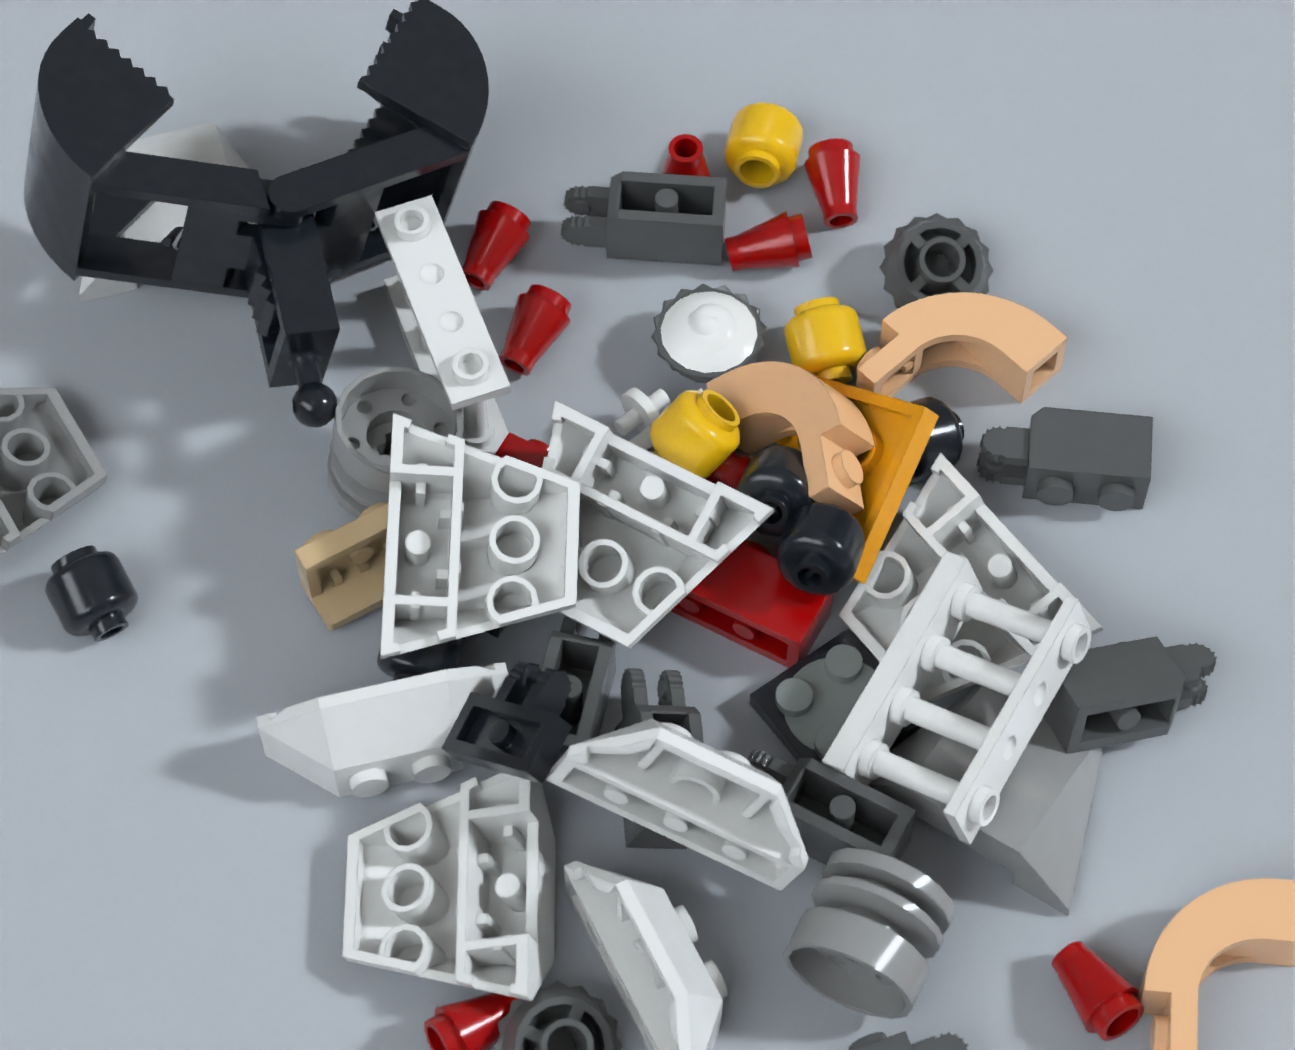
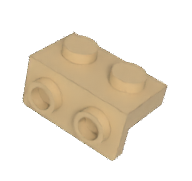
M388 503L374 504L365 509L357 519L333 531L324 530L310 537L302 547L294 550L301 586L329 630H336L383 606Z

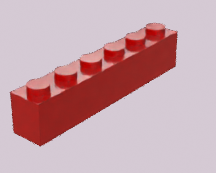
M509 432L494 455L501 458L508 455L542 468L544 457L548 455L549 445L536 439H529L527 441ZM744 540L689 592L671 612L790 668L809 653L831 615L833 594L826 596L811 595L796 589L783 578L777 567V558L771 556L768 550L760 544Z

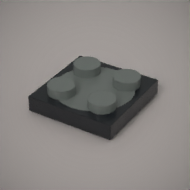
M847 628L751 693L749 704L797 761L799 758H813L823 763V758L874 674L879 662L853 632ZM912 723L903 727L890 750L921 727Z

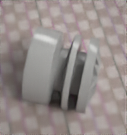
M381 367L361 374L344 389L335 409L332 429L333 438L330 443V454L327 463L328 484L339 505L356 519L368 507L381 502L388 503L393 413L411 419L412 425L448 437L451 434L459 438L463 437L462 409L459 408L452 411L441 382L433 375L411 367Z
M849 847L833 851L822 872L823 878L819 880L811 895L815 908L804 911L783 954L787 966L806 985L822 996L846 1008L870 1016L888 1019L907 1017L913 1009L929 973L925 958L934 957L943 942L942 935L949 928L956 913L953 901L935 881L918 869L894 857L867 849Z

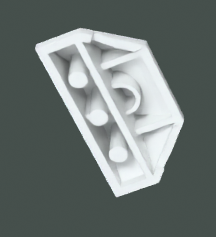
M493 663L485 666L486 668L468 666L444 669L318 697L287 707L279 714L275 712L256 717L265 756L338 797L348 795L362 798L372 797L384 792L392 785L414 780L418 783H433L443 780L451 772L463 770L467 764L466 762L456 760L441 748L468 696L472 692L495 698L506 676L508 677L506 663Z
M649 719L571 745L551 768L546 780L780 891L805 870L809 859L782 785L769 774L752 767L750 762L742 755L732 751H719L694 739L689 731L676 724L660 723L654 719Z
M578 861L565 865V892L647 1050H713L722 1024V998L728 996V991L716 964L712 960L703 963L693 943L698 941V935L685 907L680 905L674 908L661 887Z

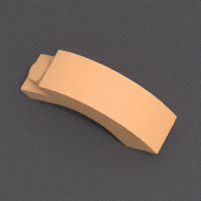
M969 292L933 295L906 304L882 319L879 346L870 349L856 367V387L893 397L909 382L924 372L941 367H963L986 375L1019 403H1022L1061 370L1068 337L1039 314L1004 298Z
M778 361L747 364L706 383L707 390H713L726 398L739 415L740 444L737 447L738 449L750 455L780 439L798 435L809 497L818 503L837 505L848 511L851 515L864 509L860 486L863 482V471L856 456L874 448L875 444L866 419L848 398L810 372L798 366Z
M1259 878L1228 883L1198 896L1172 918L1154 946L1139 986L1140 995L1138 1000L1144 1006L1143 1014L1153 1015L1150 1028V1050H1197L1199 986L1215 971L1238 963H1260L1294 967L1295 880Z

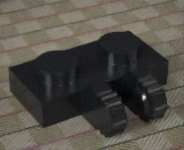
M521 661L517 665L514 664V668L509 670L510 676H506L495 698L470 693L441 749L456 760L543 784L572 728L569 723L558 716L561 715L566 705L565 700L569 698V692L572 691L570 689L572 682H570L566 674L567 671L550 668L541 671L540 665Z

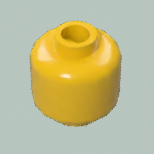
M759 102L746 105L736 113L731 122L724 148L725 163L740 181L751 187L765 188L781 184L791 177L797 166L803 142L802 125L794 114L777 104Z
M836 297L817 298L798 305L793 310L795 316L784 327V335L792 365L798 366L819 377L844 384L853 380L851 372L856 370L859 361L867 353L855 309L840 304L839 299Z
M685 390L651 424L650 440L655 449L653 454L706 479L739 446V415L726 398L713 390H704L703 392L699 390Z

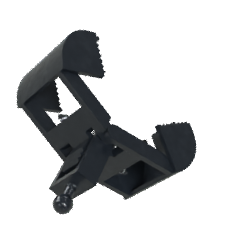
M430 0L411 2L408 9L409 12L403 14L393 9L385 28L390 33L388 43L383 41L379 47L378 54L375 55L374 65L368 66L367 75L362 76L357 84V88L366 92L375 101L380 103V108L375 109L374 118L368 119L367 128L362 129L360 138L354 141V148L349 149L345 154L281 175L274 180L261 179L258 170L126 151L173 106L174 98L169 95L168 87L157 86L155 77H146L143 68L133 67L131 58H121L119 49L109 48L107 40L96 38L94 30L96 18L89 13L82 20L77 17L51 42L40 64L24 180V202L29 223L39 243L49 257L74 281L79 276L249 298L247 304L252 307V318L255 320L269 388L298 385V390L292 399L293 413L296 419L307 427L319 428L325 426L335 416L337 398L334 391L323 384L322 381L340 331L329 281L331 278L391 257L375 219V212L432 195L445 225L482 127L488 105V74L480 48L468 29L455 16ZM155 202L188 206L184 227L174 228L161 243L120 237Z

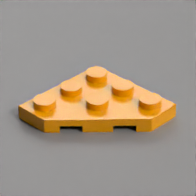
M816 376L848 398L861 411L869 425L875 444L874 448L856 456L863 471V482L860 486L864 509L852 516L858 520L864 531L865 548L852 580L865 584L939 416L921 405ZM798 435L785 437L775 442L780 446L796 448L801 451Z

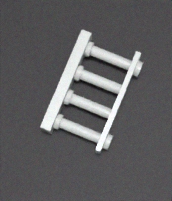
M430 195L375 212V219L398 274L384 279L385 292L416 370L433 375L441 382L452 411L459 408L462 409L464 428L462 439H465V444L494 455L509 433L494 397L510 393L511 386L433 197Z
M946 551L822 762L869 786L872 780L882 777L947 804L943 813L960 841L971 845L980 827L988 825L995 816L1002 788L1073 663L1077 664L1085 657L1090 646L1092 629L1079 599L1068 595L1053 621L982 595L983 589L969 560ZM974 618L1037 642L1039 645L1021 674L952 647L951 643L963 623ZM943 670L1009 697L992 727H989L920 699L933 674H938ZM912 723L977 749L978 752L961 781H957L890 753L889 750L901 729Z

